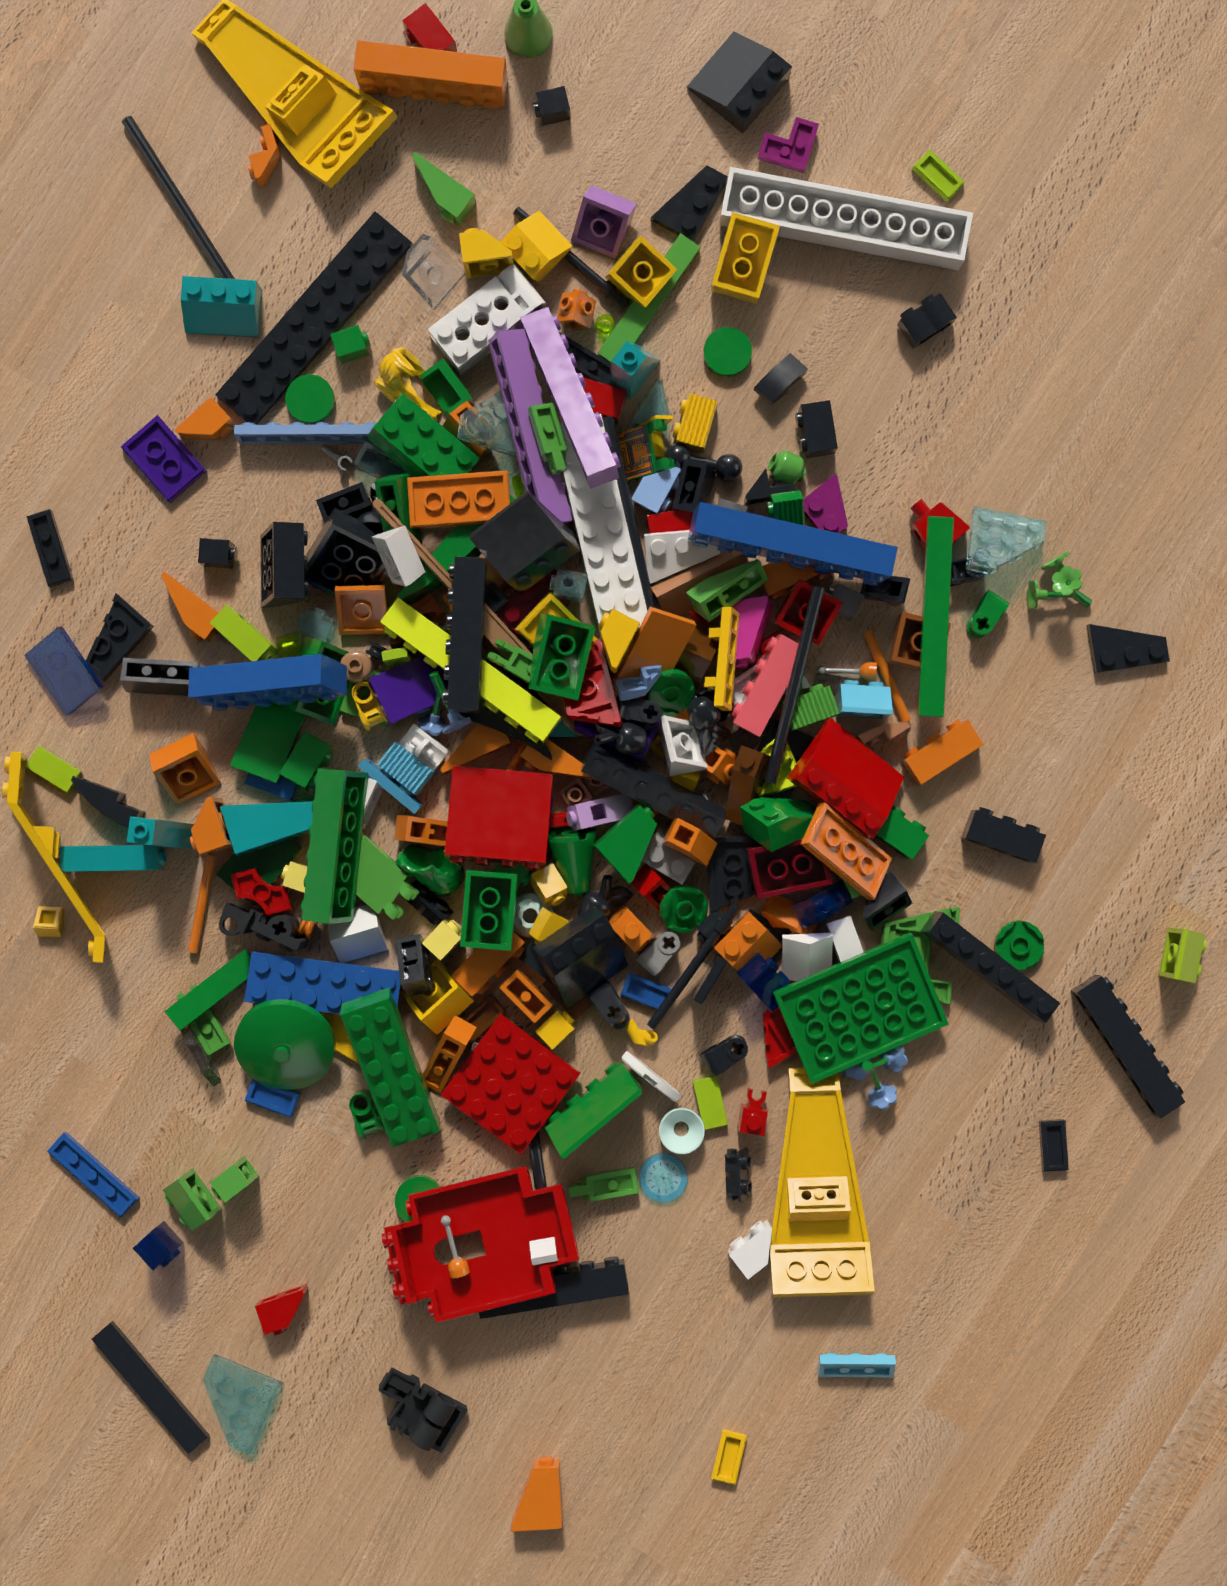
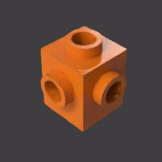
M580 289L562 293L557 316L559 323L572 330L590 329L596 300L589 297L586 291Z
M716 747L710 755L705 756L708 767L705 769L707 772L705 777L717 785L719 782H722L729 786L737 755L727 748L721 750Z

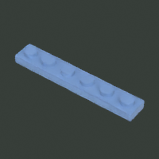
M247 422L242 425H234V436L239 444H373L367 439V436L376 422H367L365 425H355L351 422H343L340 425H330L325 422H319L316 425H305L300 422H294L291 425H281L275 422H270L266 425H256Z

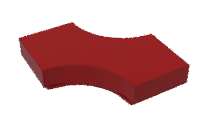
M257 868L231 874L237 899L248 898L256 901L263 907L267 916L293 910L287 887L268 884L261 878Z

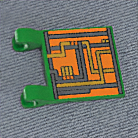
M654 419L647 424L617 433L628 482L675 468L673 459L665 457L656 461L651 434L667 430L665 420Z

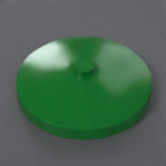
M275 999L254 1006L243 1016L234 1036V1051L240 1066L257 1082L271 1088L297 1090L313 1085L325 1076L334 1059L336 1040L330 1024L317 1010L295 1000Z

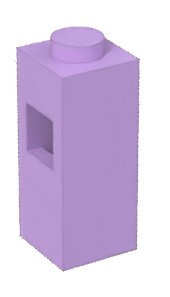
M625 794L614 795L567 807L566 818L569 826L572 827V831H578L619 821L633 808L631 797Z

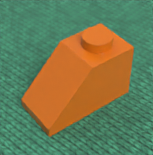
M210 397L174 430L183 439L218 441L220 438H226L230 435L236 424L216 401Z

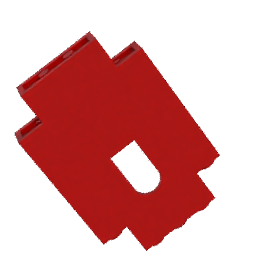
M528 1165L408 1195L409 1200L406 1201L408 1216H413V1220L387 1226L384 1228L385 1233L381 1234L383 1246L389 1250L390 1258L387 1259L389 1273H393L395 1278V1284H392L395 1299H399L400 1304H411L420 1299L430 1297L431 1302L427 1303L430 1317L435 1318L436 1323L553 1294L557 1290L551 1267L580 1259L563 1183L533 1190ZM443 1216L451 1218L450 1228L453 1237L478 1230L481 1231L486 1255L467 1259L470 1272L459 1278H450L449 1264H442L435 1257L434 1250L436 1244L440 1240L448 1238L445 1226L441 1223ZM554 1237L558 1261L532 1265L529 1241Z

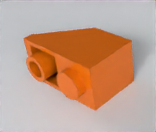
M679 818L672 821L662 841L663 845L707 866L717 845L701 829Z

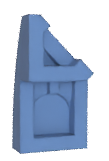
M661 665L641 667L640 676L616 679L615 689L620 701L646 695L661 675Z

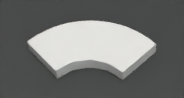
M628 1051L621 1057L629 1067L672 1101L677 1102L682 1096L666 1080Z

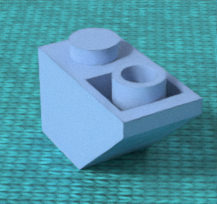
M675 467L643 477L631 498L632 501L654 514L667 512L672 502L670 496L674 490L677 491L682 470Z

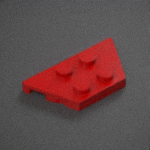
M601 639L594 642L595 646L590 649L578 700L563 697L569 720L621 727L623 724L604 647Z
M778 1004L762 1012L766 1061L769 1068L797 1052Z

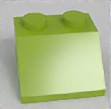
M1168 927L1158 976L1196 983V979L1200 977L1202 970L1201 964H1199L1201 954H1204L1206 949L1205 934Z

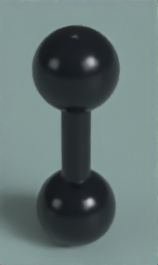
M672 444L664 453V458L673 459L675 467L681 470L684 460L708 464L716 471V475L726 482L736 480L741 475L743 469L741 460L734 454H724L717 460L691 455L689 449L683 444Z

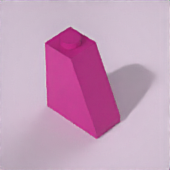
M768 596L739 600L731 606L740 613L735 669L746 668L748 664L755 663L773 607L772 601Z

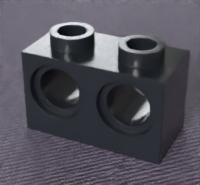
M420 934L396 939L400 985L409 996L434 991L430 953L422 944L424 939Z

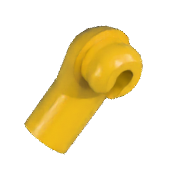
M633 1018L630 1019L629 1024L625 1027L632 1042L636 1045L650 1047L658 1041L656 1032L639 1029Z

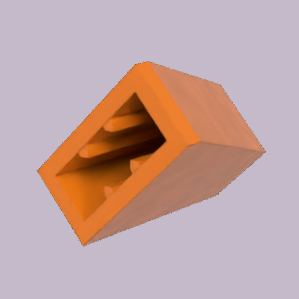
M543 1456L539 1460H534L512 1517L511 1532L562 1529L559 1459H554L552 1456Z

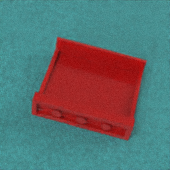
M453 766L444 852L445 859H449V862L454 864H464L465 860L475 861L474 864L479 866H489L490 862L500 863V867L515 868V865H525V869L540 870V867H545L553 774Z

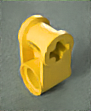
M362 681L355 684L352 688V697L366 731L371 730L372 726L384 721L388 723L368 682ZM366 686L370 689V697L366 700H361L358 692L362 687Z

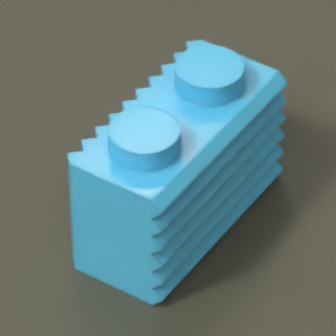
M399 740L395 741L377 765L382 768L380 772L388 779L392 780L394 778L400 782L401 785L399 787L408 795H412V793L418 795L434 777L437 770L433 771L400 745Z

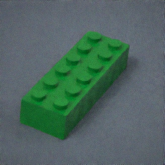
M317 769L314 779L316 787L315 798L312 802L313 817L309 828L310 846L306 855L308 865L307 874L304 878L305 893L301 904L302 920L326 924L353 921L368 773Z
M390 987L342 1003L340 1016L391 1147L393 1148L440 1132V1118Z

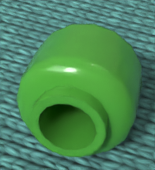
M782 450L780 453L776 452L768 465L770 477L777 482L784 481L786 484L800 483L806 474L803 458L787 450Z

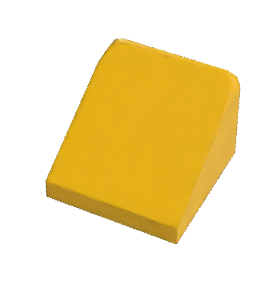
M38 906L33 925L37 936H62L63 907Z

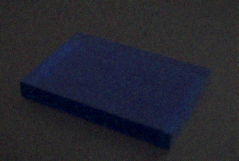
M63 626L54 629L24 655L65 716L71 715L104 688Z

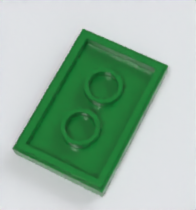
M271 703L269 707L255 706L230 766L278 784L281 777L279 772L291 754L306 716Z

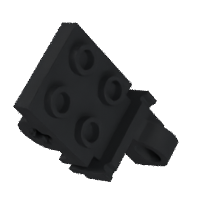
M226 903L219 920V929L227 936L255 931L257 932L256 937L267 942L275 940L280 943L279 948L291 953L305 949L309 941L305 937L297 935L300 922L295 916L290 914L275 916L269 920L270 916H267L261 908H258L257 911L253 909L248 911L233 903ZM229 917H233L237 921V928L233 932L225 928V921ZM283 922H284V926H283V927H284L285 929H287L286 932H282V931H281V928H280V925H281Z
M393 1367L385 1374L379 1384V1392L397 1401L387 1417V1425L391 1426V1430L395 1431L398 1426V1433L400 1435L403 1433L408 1435L410 1440L419 1448L426 1451L434 1449L442 1453L467 1412V1405L425 1383L421 1387L419 1377L413 1374L411 1376L406 1375Z

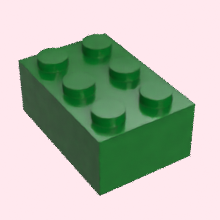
M466 870L460 947L509 951L513 949L519 874Z

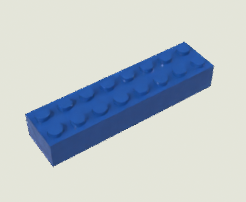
M700 502L693 511L688 540L693 541L695 546L708 547L709 544L717 546V550L721 552L732 553V550L740 551L744 557L756 558L757 556L766 557V561L770 563L781 564V561L791 563L790 567L796 569H805L806 566L815 568L814 572L829 575V572L839 574L838 577L841 579L853 580L855 577L863 579L862 583L877 586L878 583L892 577L898 547L703 502Z

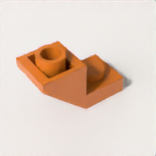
M270 124L261 126L263 136H260L259 139L263 151L249 155L251 165H247L251 179H256L260 188L267 184L281 158L275 133Z
M781 895L769 897L761 911L773 928H789L793 934H812L818 926L807 909Z

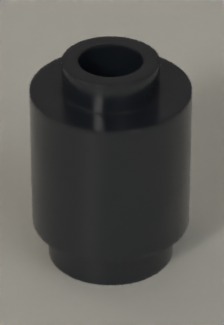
M722 910L713 911L697 927L700 931L697 936L704 943L715 929L713 926L719 918L722 919L725 915Z

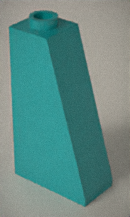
M626 341L611 361V386L626 390L627 398L631 400L660 360L642 346Z
M312 802L242 804L220 807L234 852L239 856L307 834L312 824Z
M130 816L127 842L193 849L190 837L193 836L191 829L194 824Z
M59 846V868L62 872L163 870V865H166L167 853L166 850H163V846Z

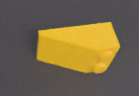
M732 212L712 281L711 292L757 305L780 225Z

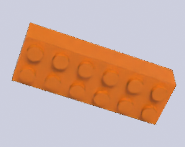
M357 40L353 70L360 90L366 94L376 95L377 93H384L394 98L409 96L419 101L434 99L444 104L459 102L464 106H474L475 104L484 105L488 109L505 108L508 85L505 58Z

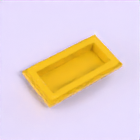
M722 1429L711 1476L712 1480L736 1485L747 1435Z

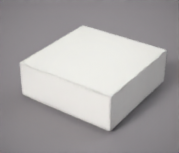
M554 1237L529 1241L532 1265L558 1261Z

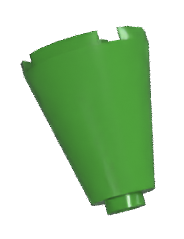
M515 0L504 28L505 41L508 48L515 55L535 58L542 55L549 48L553 34L552 25L536 0Z

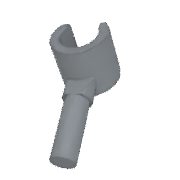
M326 445L322 448V451L338 463L341 471L347 472L341 466L343 460H348L353 465L350 457H341Z

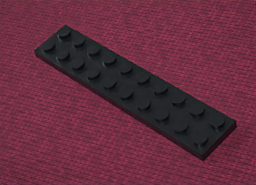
M374 211L215 394L216 397L245 422L258 425L285 394L291 382L305 371L331 341L330 334L338 332L410 250L413 243Z

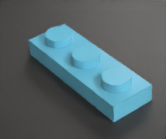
M835 1353L819 1355L818 1377H893L896 1360L895 1355H886L884 1353L875 1355H862L859 1353L837 1355Z

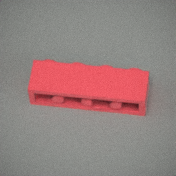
M782 634L770 639L765 649L768 651L765 659L758 661L754 668L756 675L753 681H748L742 691V694L745 696L740 704L736 703L730 715L733 717L731 723L755 736H761L789 684L798 647L797 642Z

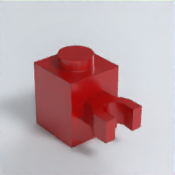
M747 1088L749 1104L741 1103L737 1126L740 1133L764 1136L768 1110L766 1107H761L766 1099L767 1091L761 1090L760 1098L753 1099V1089Z

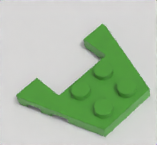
M959 907L937 910V912H944L959 924ZM934 911L885 922L882 928L881 944L911 932L928 971L931 939L920 930ZM931 979L939 1001L950 1004L952 982Z

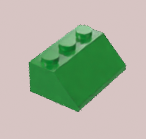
M306 636L299 656L323 654L335 661L341 662L344 655L349 652L322 640ZM338 696L333 701L317 698L312 703L296 700L292 701L290 705L280 704V706L334 726L345 696Z

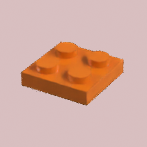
M386 585L335 587L339 635L386 634L383 631L385 626L380 622L388 611Z

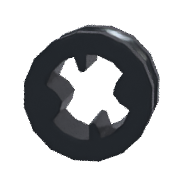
M370 642V649L366 650L365 653L383 661L381 652L388 649Z

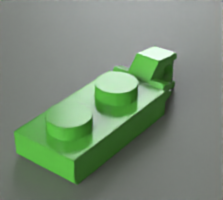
M554 403L530 406L527 410L541 457H543L544 462H548L552 475L561 474L566 469L564 459L568 449Z
M635 1167L586 1175V1177L580 1178V1183L568 1185L570 1198L583 1196L584 1201L590 1200V1202L639 1193Z

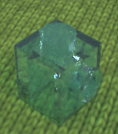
M558 568L557 575H552L549 590H554L553 596L555 598L583 603L588 574Z
M315 607L313 611L306 609L304 614H300L296 627L299 628L297 632L301 635L319 639L330 644L338 622L327 617L328 612Z

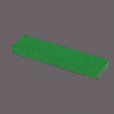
M246 949L164 1011L179 1031L183 1030L248 979L251 955Z

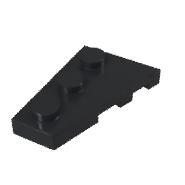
M706 165L654 213L650 221L678 236L681 233L694 242L723 190L728 176Z
M115 593L112 600L114 603L109 614H106L103 620L102 630L99 636L95 638L84 663L103 681H106L123 662V658H127L154 627L117 593Z
M1093 624L1087 625L1094 673L1170 662L1166 637Z

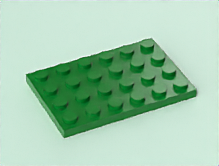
M911 932L773 991L775 1000L811 1084L949 1025Z

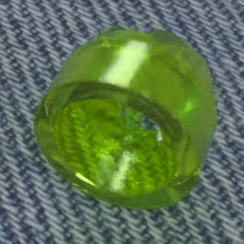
M609 314L598 316L595 322L597 332L601 335L611 334L615 328L613 317ZM600 320H603V321L610 322V323H611V326L608 325V324H606V323L599 322V321H600Z

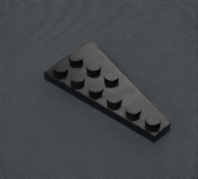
M750 836L714 838L717 845L708 862L709 912L755 895L745 848L761 844Z

